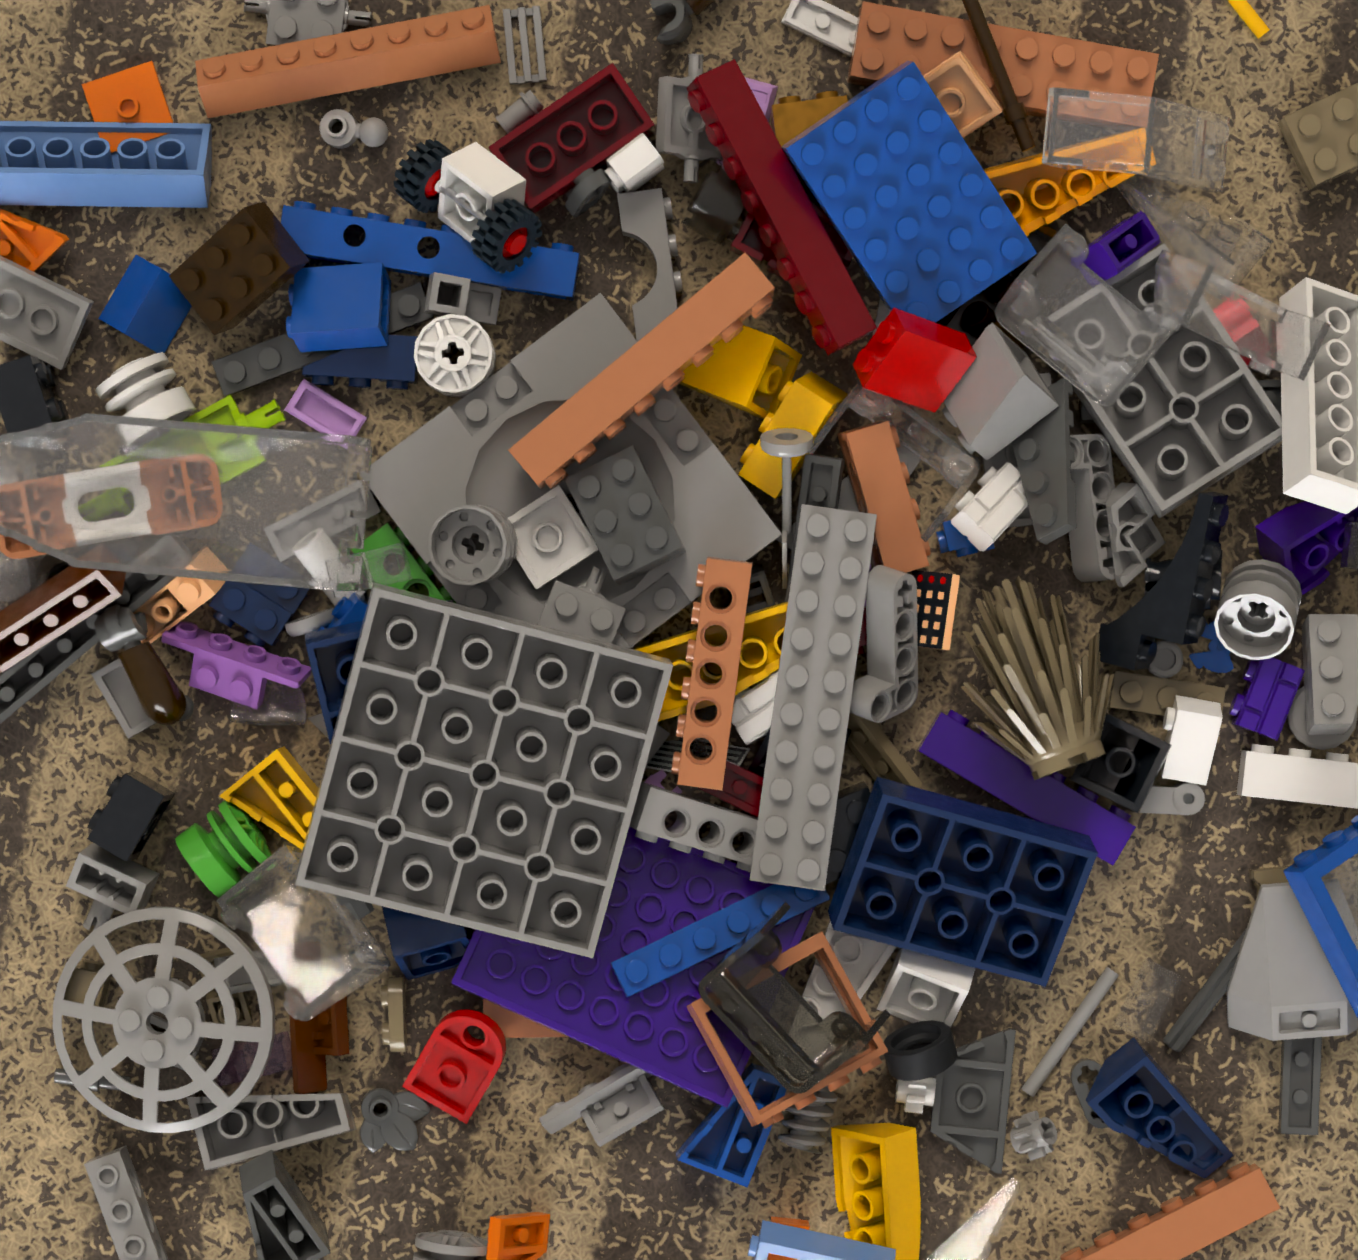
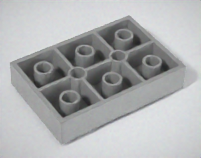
M1165 243L1132 263L1119 274L1105 280L1037 323L1036 335L1064 377L1072 382L1074 392L1104 437L1108 440L1111 448L1133 481L1139 485L1159 519L1282 441L1281 415Z

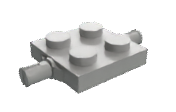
M348 0L244 1L248 4L259 5H244V12L266 14L268 26L265 44L275 46L343 33L348 25L368 28L371 25L369 20L356 18L371 19L372 12L350 10Z
M688 54L687 77H659L656 150L658 153L675 155L684 160V183H699V161L705 159L721 161L724 159L718 147L710 143L705 131L706 125L700 113H696L689 103L688 90L686 88L697 76L703 74L704 55Z
M593 566L586 587H573L555 580L537 625L612 644L626 608L608 601L599 593L608 572L601 570L595 583L600 569Z

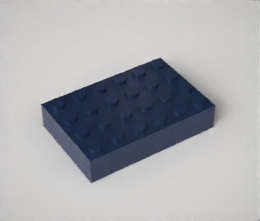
M877 777L831 900L828 914L833 930L1046 987L1098 852L1089 835Z

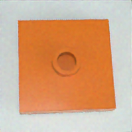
M153 61L82 84L94 122L174 123ZM98 132L99 138L109 142L111 153L117 152L118 145L125 139L139 138L146 142L169 134Z

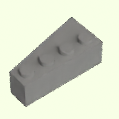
M328 1093L248 1095L232 1111L210 1124L196 1128L195 1133L204 1169L214 1170L256 1158L270 1150H273L275 1153L357 1129L348 1094ZM186 1097L192 1118L205 1114L217 1107L208 1097Z

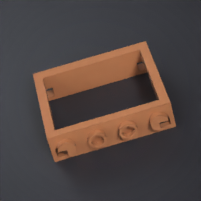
M822 931L686 1006L752 1127L762 1123L766 1129L784 1119L781 1111L792 1105H795L797 1110L806 1107L817 1100L815 1092L826 1086L830 1092L850 1082L847 1074L858 1068L861 1069L863 1074L881 1064L882 1061L879 1056L888 1052L887 1047ZM814 953L864 1043L866 1050L765 1107L758 1109L706 1012Z

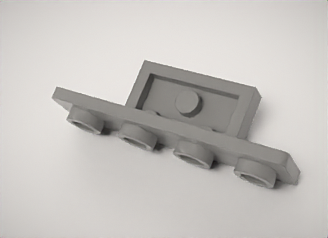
M623 1064L615 1068L611 1072V1076L605 1080L583 1087L578 1092V1095L571 1100L552 1105L539 1120L550 1134H554L583 1117L596 1144L601 1147L664 1110V1107L648 1080L652 1074L632 1065Z

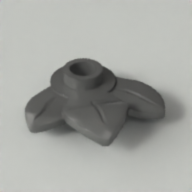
M385 1088L372 1089L365 1094L361 1101V1112L364 1117L360 1127L361 1140L372 1153L382 1148L386 1142L397 1150H413L416 1148L418 1141L417 1128L414 1121L426 1116L431 1109L424 1099L410 1091L393 1094ZM378 1103L387 1105L382 1113L374 1112L373 1108Z

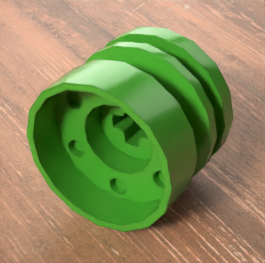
M226 800L218 805L225 821L214 811L206 814L213 831L209 833L202 826L194 823L175 838L176 844L187 863L206 887L221 900L243 885L242 878L237 870L239 866L252 876H255L260 871L254 858L265 867L275 861L267 846L264 835L254 821L236 805Z

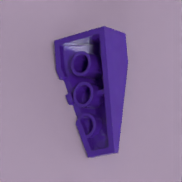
M1307 501L1286 507L1255 526L1259 553L1264 560L1279 563L1290 570L1299 581L1302 595L1321 584L1330 575L1329 571L1324 567L1339 553L1348 558L1355 551L1352 545L1358 538V507L1348 514Z

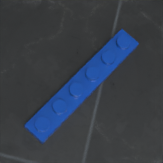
M773 884L611 962V966L628 998L830 900L826 889L825 891Z

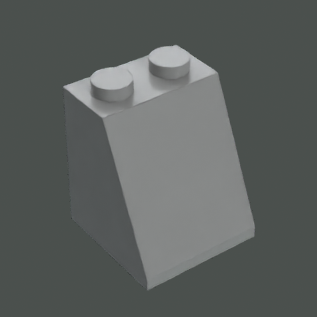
M993 322L985 328L972 346L977 358L944 400L946 407L942 409L947 420L955 428L958 426L962 432L958 435V439L970 454L976 451L986 460H989L1059 406L1028 355Z

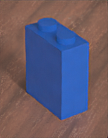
M383 262L301 268L294 275V284H289L288 288L292 315L286 318V331L290 339L293 338L300 352L388 346L391 280Z

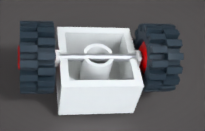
M429 139L426 140L425 145L422 142L416 144V151L410 149L407 152L409 158L406 161L404 159L400 161L399 165L402 166V169L396 170L394 175L398 178L394 181V187L397 188L395 192L422 213H428V210L431 212L437 211V205H439L438 218L470 242L471 247L474 248L472 250L473 253L496 272L505 273L506 270L512 272L515 269V264L518 267L524 264L523 258L525 256L527 258L531 257L533 253L530 250L532 247L537 248L539 241L536 238L542 235V230L539 229L542 223L538 220V216L524 206L525 178L477 142L452 152L439 141Z

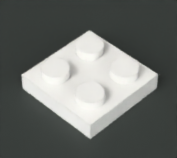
M560 485L508 517L514 526L518 539L516 559L536 590L599 551L590 531Z

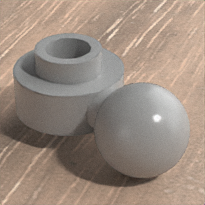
M334 109L327 112L321 119L319 126L323 140L330 146L339 149L351 146L357 138H360L369 147H379L388 138V127L383 120L371 117L362 123H358L349 112L342 109ZM336 122L343 123V129L339 133L332 132V126Z

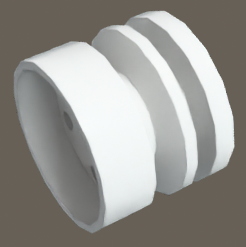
M448 314L433 319L422 328L415 341L414 360L419 374L432 389L445 396L461 398L492 376L495 371L496 353L491 338L478 322L465 315ZM456 345L459 351L464 352V356H459L456 364H452L449 358L444 357L445 353L451 351V346Z
M163 352L155 353L145 358H138L125 364L113 372L95 390L102 400L113 397L104 406L107 412L110 413L122 409L127 411L117 420L115 426L128 447L142 443L159 434L160 432L156 424L169 418L172 425H175L191 415L196 409L184 387L165 389V386L177 374L172 368L160 371L169 363L168 358Z

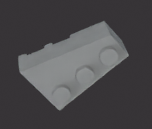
M1308 614L1302 624L1307 735H1345L1353 724L1358 707V614Z

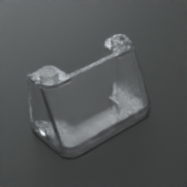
M1064 224L1015 279L996 306L995 316L1004 329L1088 398L1099 405L1111 406L1182 323L1183 319L1175 314L1167 305L1157 302L1149 303L1142 311L1084 264L1089 255L1086 240L1081 234L1075 232L1067 224Z
M284 844L216 901L223 910L220 913L223 921L233 930L239 928L242 931L249 932L288 988L284 992L286 1001L283 1002L287 1012L296 1020L309 1021L379 976L391 966V963L361 919L357 920L345 904L341 906L334 894L295 885L302 850L298 847Z

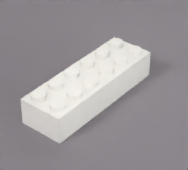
M1305 277L1279 298L1283 494L1348 514L1358 507V295Z

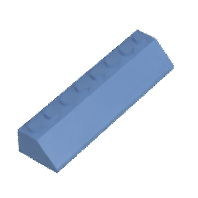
M0 121V205L208 208L212 168L211 124ZM98 132L169 134L146 142L139 138L125 139L118 145L117 152L111 153L109 142L99 138Z

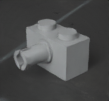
M92 843L78 854L66 887L94 899L83 926L90 930L91 926L94 925L93 930L110 920L114 909L125 914L133 910L145 908L160 873L131 860L126 862L97 844Z

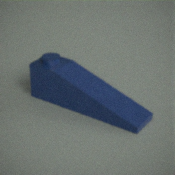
M1135 1037L1104 1061L1086 1098V1102L1110 1129L1130 1136L1137 1140L1138 1144L1167 1156L1170 1161L1204 1179L1234 1156Z

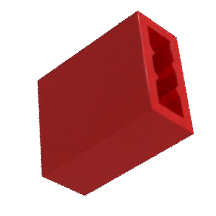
M893 308L886 319L879 324L877 331L865 348L858 353L852 365L863 388L935 413L977 356L965 333Z

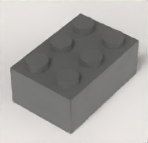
M633 445L564 479L613 580L618 585L686 553L682 541Z

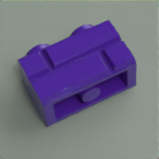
M1139 211L1128 219L1116 224L1073 255V261L1088 285L1093 288L1119 274L1161 243L1160 236L1146 214Z
M1273 657L1263 660H1249L1242 679L1247 681L1242 695L1238 693L1235 695L1229 709V714L1234 716L1231 724L1269 739L1278 740L1305 670Z

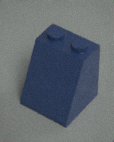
M382 906L392 954L407 981L459 966L472 938L470 928Z

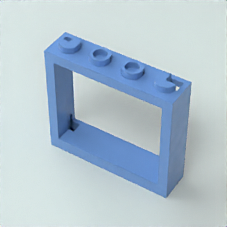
M762 1220L759 1236L752 1235L747 1255L752 1256L753 1260H767L768 1253L798 1260H895L896 1249Z

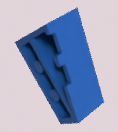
M751 1063L741 1076L758 1109L784 1096L790 1083L786 1076ZM733 1094L727 1108L718 1104L715 1105L677 1150V1160L748 1188L773 1125L766 1129L762 1123L752 1127Z

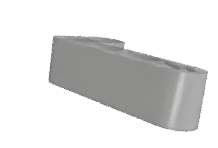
M1101 434L1070 435V446L1074 447L1075 462L1071 464V480L1075 481L1077 528L1069 532L1073 572L1076 578L1084 583L1115 579L1106 509L1107 499L1115 489L1110 444Z
M877 565L869 572L866 591L867 675L854 681L850 713L876 723H881L910 709L918 696L916 579L911 574L884 565Z

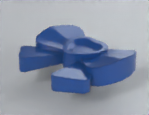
M1214 621L1209 625L1206 622L1205 630L1201 637L1212 640L1208 645L1210 651L1192 653L1189 655V658L1197 669L1205 666L1206 669L1215 673L1232 671L1233 663L1229 656L1230 651L1218 639Z

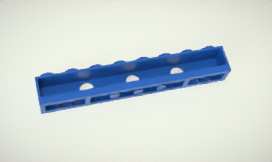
M294 201L293 207L283 205L281 224L307 258L342 264L383 262L386 271L429 277L431 273L436 272L468 278L473 283L500 287L503 290L574 301L581 256L580 253L573 252L574 246L552 243L551 248L532 247L530 252L533 254L530 258L526 256L523 258L524 264L518 267L515 264L514 271L508 272L506 270L505 273H500L478 258L472 251L474 248L471 247V243L448 225H441V230L426 228V222L414 219H405L404 224L389 222V216L377 213H368L367 218L352 216L353 210L331 207L330 212L317 211L316 204ZM359 225L364 229L366 237L360 246L352 247L345 242L344 231L347 227ZM425 237L435 238L440 246L438 254L431 259L423 258L418 253V243Z

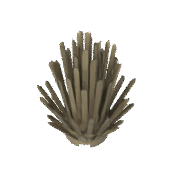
M1018 576L1015 582L1021 599L1016 597L1009 579L1002 581L1010 607L1006 603L1000 586L997 585L992 589L997 602L995 609L988 591L981 589L984 599L976 598L977 607L983 617V620L979 619L990 645L977 623H973L972 627L981 643L979 647L969 632L962 631L996 689L990 690L992 696L984 698L970 682H963L964 686H961V688L971 698L970 700L1000 730L989 722L974 723V725L986 733L994 742L1027 764L1034 780L1106 754L1100 739L1112 692L1111 687L1114 673L1111 675L1107 673L1102 676L1098 695L1100 668L1099 632L1089 641V656L1085 654L1081 658V663L1077 662L1075 664L1060 595L1055 598V595L1052 594L1049 598L1053 619L1048 623L1041 596L1037 600L1032 583H1027L1024 580L1021 581V578Z

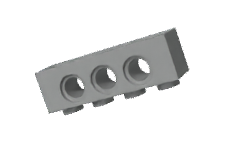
M641 782L630 822V827L636 830L635 837L653 843L657 842L658 837L670 840L669 847L690 853L693 847L703 850L702 857L724 864L725 858L738 861L737 868L751 872L758 822L757 817ZM676 811V822L673 826L666 828V816L670 812ZM709 821L710 831L708 835L704 838H699L701 825ZM743 832L744 840L742 844L734 849L732 845L733 838L738 833Z
M125 1145L88 1160L84 1166L119 1260H169L127 1146Z

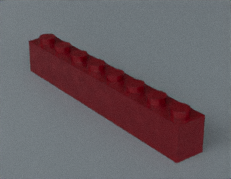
M733 59L697 76L686 88L688 90L689 103L696 113H700L706 125L705 131L710 143L718 147L724 159L723 166L728 177L736 181L741 191L743 206L748 213H753L759 225L761 240L767 247H771L777 259L776 265L779 274L785 281H789L795 293L794 300L797 308L808 317L813 327L812 335L815 342L820 348H824L827 355H830L866 337L877 327L736 60Z

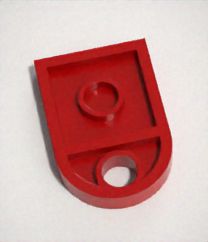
M463 1009L447 1014L436 1026L402 1087L467 1124L505 1058L506 1040L501 1028L490 1017L478 1011ZM467 1027H479L483 1030L485 1038H473L469 1034Z

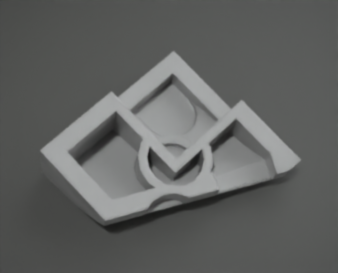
M1121 482L1109 495L1106 509L1115 580L1119 587H1125L1148 567L1145 563L1146 558H1149L1166 542L1151 519L1156 513L1137 483Z

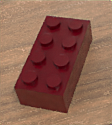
M611 63L490 145L488 149L490 153L526 179L524 204L535 214L576 186L574 180L582 172L589 168H592L594 172L607 165L606 159L639 134L643 133L648 137L656 131L655 124L615 65Z

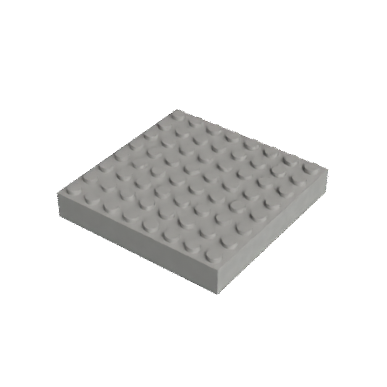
M373 582L300 857L295 885L593 958L673 669L672 662L668 658Z

